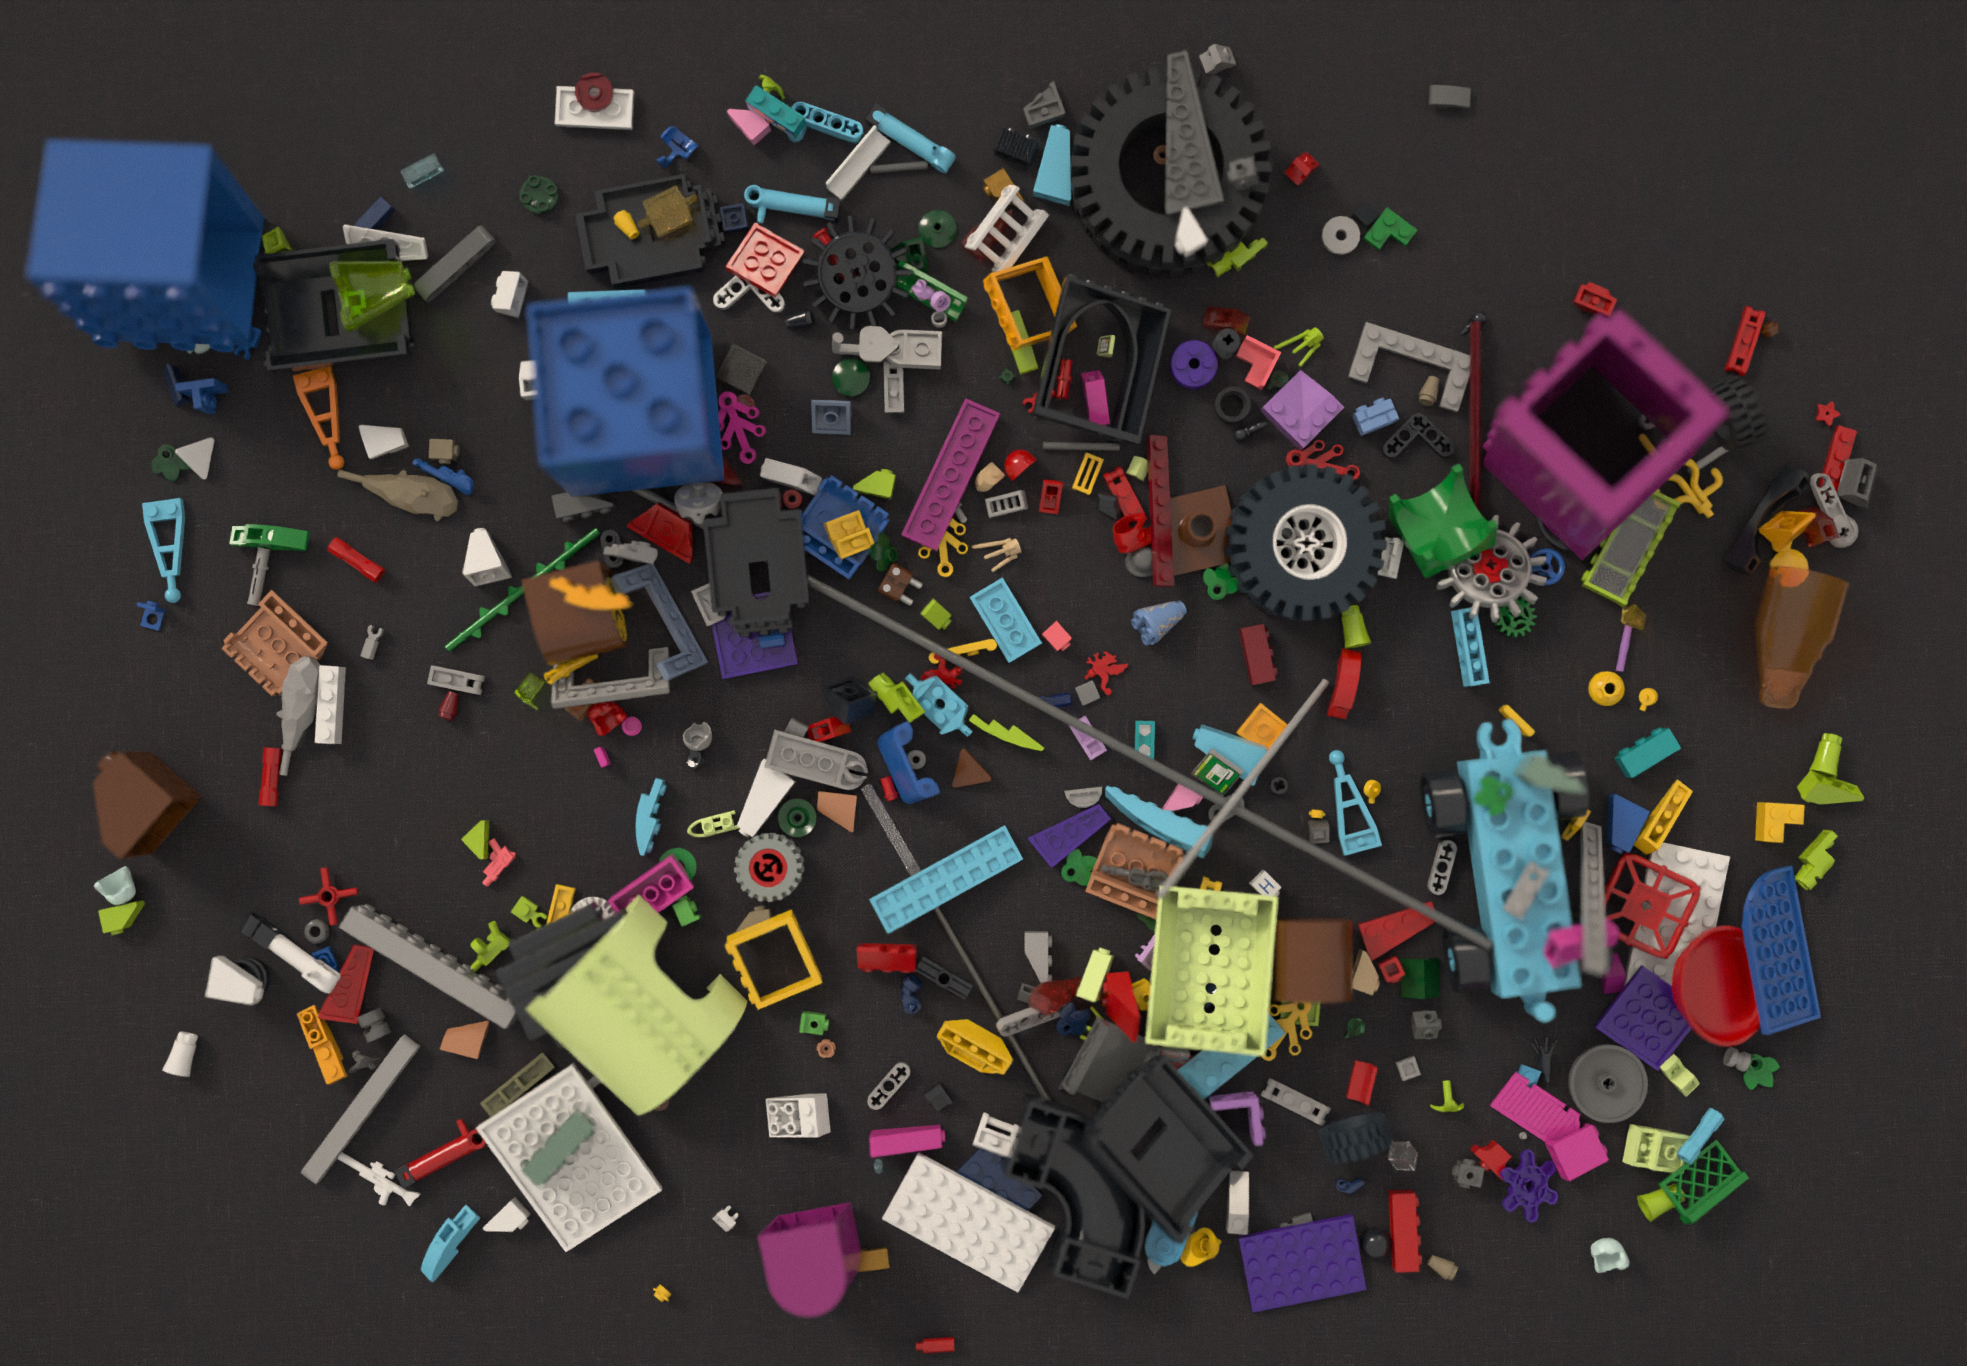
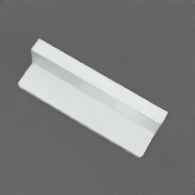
M875 125L826 182L827 189L841 201L890 144V141L877 131Z

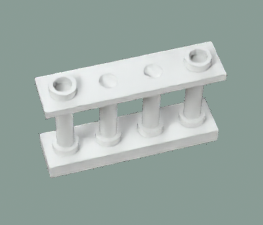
M1009 185L1002 190L999 200L975 233L968 237L967 244L964 246L970 250L978 248L994 262L993 272L1012 267L1049 216L1044 210H1031L1016 196L1020 189L1018 186ZM1010 202L1028 216L1024 226H1021L1004 211ZM999 217L1017 232L1013 241L1010 242L993 226ZM988 232L1005 247L1006 251L1001 257L982 242Z

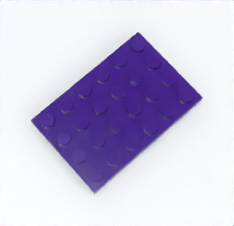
M1352 1214L1238 1236L1252 1312L1366 1290Z

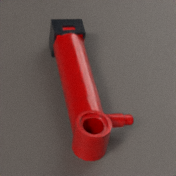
M459 1119L457 1124L462 1136L399 1167L394 1172L402 1188H405L444 1166L482 1148L487 1143L484 1139L482 1142H478L475 1139V1134H480L475 1128L469 1132L463 1120Z

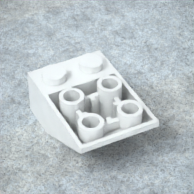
M803 1094L766 1098L769 1137H820L830 1133L827 1094Z

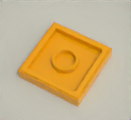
M1259 703L1236 733L1244 739L1267 746L1268 751L1287 724L1263 704Z

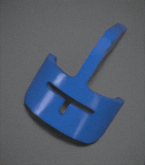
M670 126L662 133L660 138L673 152L668 158L665 156L658 158L657 162L659 166L665 168L677 155L688 159L698 147V144L689 139L676 127ZM672 140H674L679 145H681L684 142L682 147L688 152L683 151L676 144H674Z

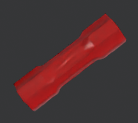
M335 537L327 548V551L347 562L373 582L377 583L385 573L384 568L351 548L350 545L340 538Z
M263 748V774L259 805L277 806L281 748Z

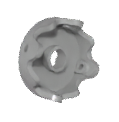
M710 482L684 485L675 493L676 512L679 511L682 518L689 516L695 523L701 524L707 514L718 515L721 509L720 494H722V491L717 485Z

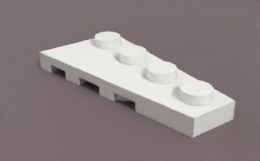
M350 225L343 226L346 244L394 239L399 243L401 249L399 252L401 261L428 258L425 238Z

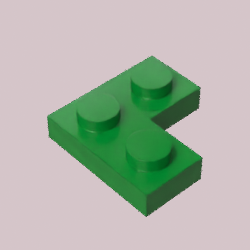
M1386 208L1363 240L1379 250L1387 238L1391 236L1405 247L1417 229L1389 208Z

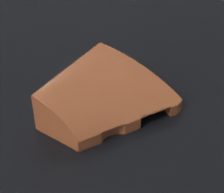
M819 791L817 811L848 831L854 832L857 796Z

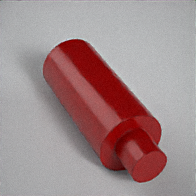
M954 1337L923 1339V1342H916V1350H923V1353L954 1352Z

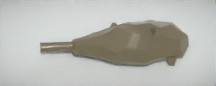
M343 470L338 471L339 478L362 483L365 489L382 497L391 505L416 515H434L435 521H439L443 516H451L458 508L459 501L453 488L433 477L407 475L404 470L398 475L365 476Z

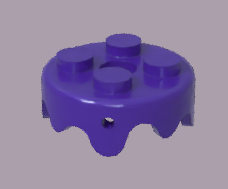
M1190 340L1180 344L1173 352L1169 362V371L1176 383L1190 390H1198L1209 384L1218 369V359L1215 351L1208 344L1199 340ZM1191 359H1196L1199 362L1197 369H1192L1189 366Z

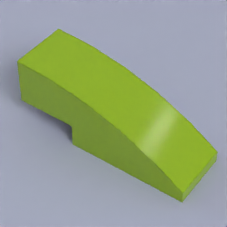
M1019 310L1011 312L1022 340L1027 339L1028 335ZM1031 345L1012 351L1020 375L1038 369Z

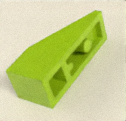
M1811 770L1797 786L1803 800L1816 804L1863 801L1864 799L1858 786Z

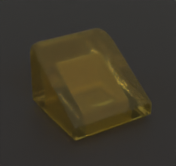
M1635 604L1623 608L1621 622L1633 628L1644 630L1645 613Z

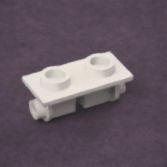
M1385 537L1387 549L1382 551L1381 559L1385 560L1383 568L1378 570L1377 575L1396 579L1404 542L1399 538Z

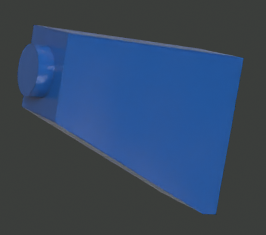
M1609 794L1606 843L1612 846L1611 850L1622 854V852L1630 853L1650 811L1616 794Z

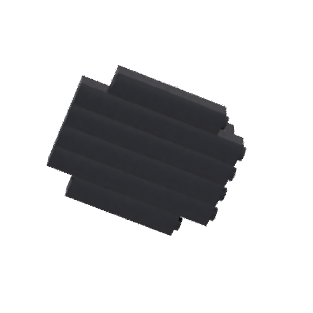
M594 901L508 943L515 961L496 970V973L530 1041L549 1033V1031L528 1013L526 1008L539 995L544 998L627 914L625 909L615 911L612 915L604 918L602 907ZM554 1037V1040L560 1049L565 1047Z

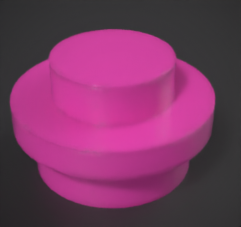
M628 717L622 723L624 733L629 736L637 735L641 731V722L636 717Z

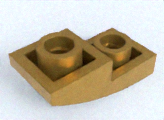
M886 1247L870 1250L861 1249V1261L858 1272L889 1268Z

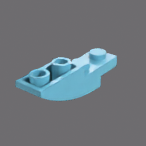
M655 778L650 795L642 793L638 804L636 839L639 853L642 856L651 853L654 842H652L653 836L658 834L661 824H659L660 819L653 817V814H657L660 803H658L660 795L663 796L667 785H664L666 780L661 778Z
M465 1205L453 1220L448 1218L426 1252L421 1271L431 1282L437 1279L459 1252L456 1247L480 1219L477 1213L468 1205Z

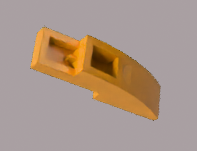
M559 577L558 580L552 578L550 586L567 593L564 601L578 606L598 610H617L628 608L632 605V603L627 601L629 597L619 593L616 596L609 594L610 589L601 585L598 588L592 586L590 593H588L589 589L577 585V588L570 586L571 581Z
M313 1005L297 1013L308 1045L310 1049L314 1050L326 1084L330 1085L347 1077L341 1061L343 1060L342 1054L325 1019L317 1018L320 1011L316 1005Z

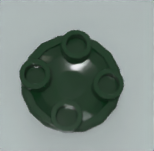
M532 175L521 187L520 200L529 211L538 214L546 213L557 203L558 190L550 179Z
M846 359L836 365L832 374V381L835 388L841 394L856 397L867 389L870 382V373L863 362L857 359Z

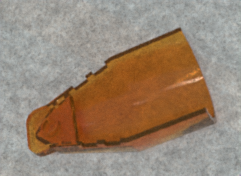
M1779 565L1770 567L1754 624L1759 684L1761 685L1759 700L1762 704L1768 707L1790 709L1796 705L1800 691L1813 672V666L1818 659L1822 658L1823 654L1821 653L1826 645L1830 644L1834 639L1849 582L1803 568Z

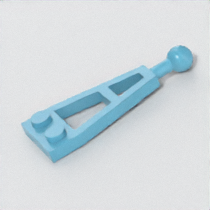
M177 498L142 503L144 523L161 576L167 578L168 589L165 592V598L170 603H176L181 598V593L176 588L175 576H180L185 525L183 499ZM176 519L174 545L160 547L153 522ZM174 552L172 570L167 569L163 553Z
M1339 750L1332 751L1329 755V761L1335 765L1338 775L1337 778H1334L1338 837L1343 855L1382 846L1377 827L1351 775H1345L1342 764L1344 754ZM1346 781L1355 799L1342 802L1341 782ZM1358 804L1369 829L1345 835L1343 808Z

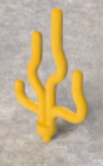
M1640 434V442L1652 457L1657 450L1645 434ZM1690 459L1684 465L1688 466L1692 471L1690 479L1691 488L1680 475L1674 474L1668 479L1675 481L1685 493V495L1679 496L1674 500L1681 504L1684 502L1691 503L1699 514L1704 513L1709 518L1714 513L1710 509L1713 505L1707 496L1721 487L1723 477L1717 468H1713L1711 474L1715 478V482L1701 490L1698 485V465ZM1653 500L1659 509L1666 511L1668 506Z

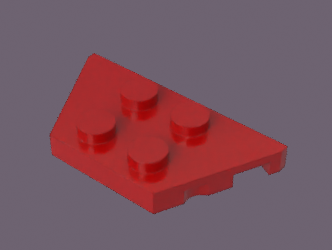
M658 502L627 524L626 527L690 564L693 561L692 521L682 518L680 514Z

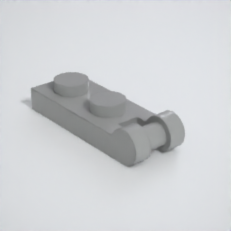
M884 360L885 413H904L903 368L896 367L889 363L888 360ZM890 369H897V374H890Z
M431 665L427 684L481 695V684L484 682L485 676ZM469 679L474 680L473 687H468Z
M1530 861L1506 901L1503 910L1522 919L1542 882L1548 876L1549 871L1545 868L1537 867L1536 863ZM1532 873L1537 875L1535 880L1529 878Z

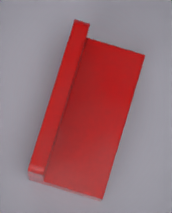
M1354 1060L1346 1098L1369 1105L1377 1073V1067L1374 1064Z

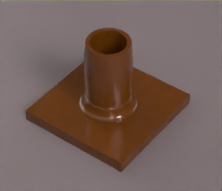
M1226 486L1170 498L1174 576L1231 563L1230 557H1225L1224 547L1228 546L1229 538L1225 537V530L1231 525L1232 521L1229 518L1232 511Z

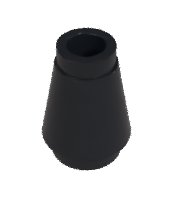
M804 309L785 317L787 329L810 328L811 325H814L812 311Z

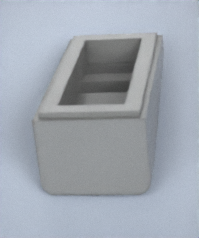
M1024 490L985 499L989 518L1028 509ZM1016 496H1019L1021 505L1019 507L1017 505ZM1008 498H1011V500H1012L1013 508H1011V509H1010V505H1009ZM1002 499L1004 501L1005 510H1002V505L1000 501ZM993 501H996L998 512L994 510Z

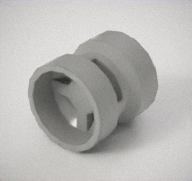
M1729 1047L1725 1052L1723 1062L1724 1065L1729 1067L1735 1066L1738 1070L1744 1072L1750 1065L1751 1055L1744 1051L1738 1052V1049Z

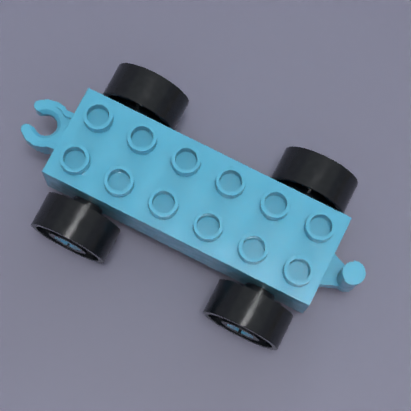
M1511 719L1502 722V727L1507 733V741L1501 746H1496L1491 742L1492 725L1490 723H1482L1477 731L1480 758L1458 761L1459 777L1454 769L1425 772L1420 777L1421 806L1430 836L1438 838L1463 834L1467 827L1482 933L1476 923L1462 925L1481 935L1483 934V936L1493 941L1492 946L1488 950L1444 927L1442 943L1445 966L1450 984L1456 993L1486 989L1490 981L1492 993L1502 998L1519 995L1524 1002V1008L1528 1014L1535 1016L1538 1020L1547 1022L1553 1018L1555 1013L1554 1007L1544 1002L1547 991L1581 987L1579 975L1594 973L1583 969V957L1553 969L1543 955L1549 932L1582 924V907L1569 909L1556 821L1586 816L1589 806L1586 774L1578 754L1574 751L1546 755V751L1521 752V733L1518 726ZM1536 754L1538 756L1541 754L1549 760L1548 764L1563 769L1566 772V777L1570 779L1575 778L1581 782V787L1586 791L1580 793L1528 786L1512 775V773L1525 755ZM1483 777H1494L1499 782L1509 783L1513 788V795L1506 801L1505 810L1496 816H1490L1488 806H1481L1474 802L1476 793L1483 789L1479 781ZM1500 789L1499 793L1504 796L1506 791L1505 789ZM1532 861L1537 864V867L1545 868L1549 873L1542 882L1522 919H1519L1503 910V907L1527 864ZM1532 873L1529 878L1535 880L1537 875ZM1612 946L1606 948V971H1609L1612 965Z

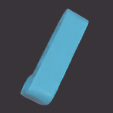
M797 102L792 107L797 112L799 110L806 111L805 115H803L806 125L798 137L794 139L787 134L788 138L793 142L802 140L807 127L852 143H859L864 138L863 127L858 121L804 102ZM817 116L824 117V120L820 123L814 121ZM834 123L842 124L839 129L832 128ZM855 129H857L858 132L852 135V132H854Z

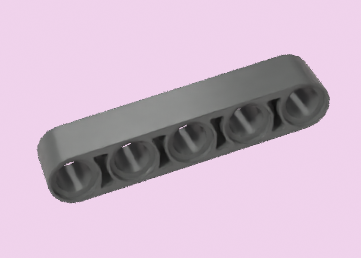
M483 225L477 227L418 279L413 288L426 302L432 301L495 244L496 239Z

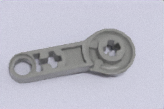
M1822 473L1814 474L1810 478L1809 483L1827 522L1828 540L1837 548L1848 547L1858 537V525L1855 520L1845 513L1829 476ZM1819 477L1824 479V484L1821 487L1816 485ZM1826 495L1830 496V498L1828 499L1829 502H1825V500L1827 499ZM1841 528L1845 529L1843 536L1839 534L1842 532Z

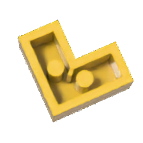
M1757 802L1755 840L1783 843L1784 823H1804V805Z

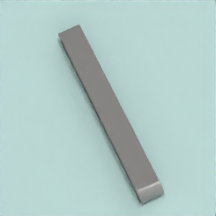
M405 1034L398 1040L302 1169V1175L316 1185L322 1180L340 1153L343 1152L420 1048L419 1044Z

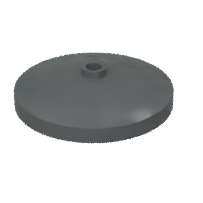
M1600 1044L1588 1048L1576 1058L1569 1072L1568 1087L1574 1104L1582 1113L1599 1122L1614 1123L1629 1118L1641 1107L1647 1094L1648 1080L1642 1063L1633 1053L1617 1045Z

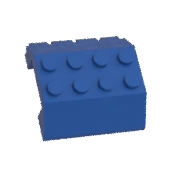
M831 475L829 479L826 477L818 487L819 491L802 514L806 551L850 579L869 555V548L840 559L823 523L860 510L866 528H869L874 544H876L878 533H883L890 521L887 518L889 513L879 506L874 510L875 504L864 496L858 499V492L847 485L841 488L843 482Z

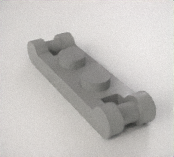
M1272 1078L1268 1079V1085L1262 1091L1261 1096L1321 1126L1324 1125V1118L1326 1114H1329L1330 1107ZM1275 1088L1279 1089L1277 1095L1272 1094ZM1315 1107L1320 1109L1317 1116L1312 1114Z

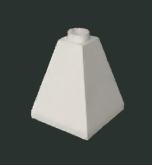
M485 528L475 529L470 534L463 569L464 576L474 586L512 578L491 535Z

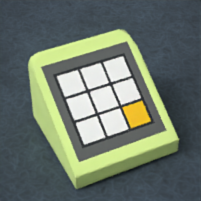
M1115 335L1100 337L1097 351L1098 356L1112 357Z

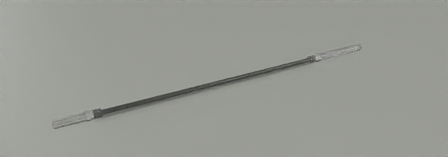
M867 784L862 787L861 791L903 861L907 872L911 876L920 872L919 864L910 853L872 785ZM937 906L933 909L997 1021L1003 1018L1001 1012L940 907ZM1013 1034L1007 1036L1042 1098L1051 1100Z

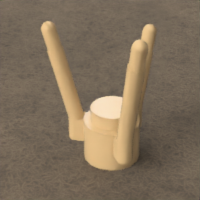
M1008 538L1002 541L973 545L972 548L1003 545V549L984 556V559L1002 553L1009 556L991 569L992 572H995L1009 561L1018 558L1017 554L1021 553V548L1017 539L1011 540Z

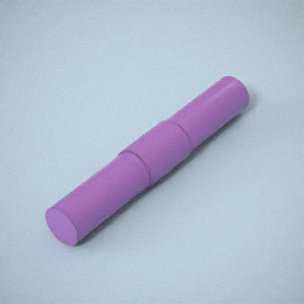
M1625 622L1616 666V671L1624 672L1633 623Z

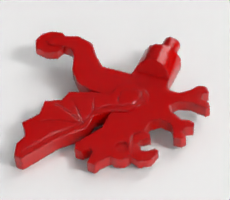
M1105 651L1103 654L1106 655L1105 657L1102 656L1103 659L1101 660L1098 659L1099 653L1093 655L1095 662L1088 657L1089 661H1086V663L1092 664L1093 667L1087 671V675L1084 678L1087 680L1098 674L1102 678L1101 689L1106 695H1110L1112 693L1111 689H1106L1109 678L1108 674L1117 676L1119 673L1124 672L1128 664L1107 666L1110 663H1116L1117 660L1114 659L1116 655L1112 656Z
M934 654V658L940 660L938 670L931 669L930 671H925L921 680L937 676L946 685L950 684L951 690L956 688L954 682L960 686L962 680L955 677L961 674L963 668L955 667L949 671L945 667L946 660Z

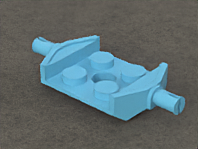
M910 673L905 678L914 686L912 695L925 711L924 715L941 730V734L956 728L960 729L967 737L973 732L964 724L966 722L964 719L968 711V705L937 676L918 681ZM937 699H942L945 702L944 708L937 706Z

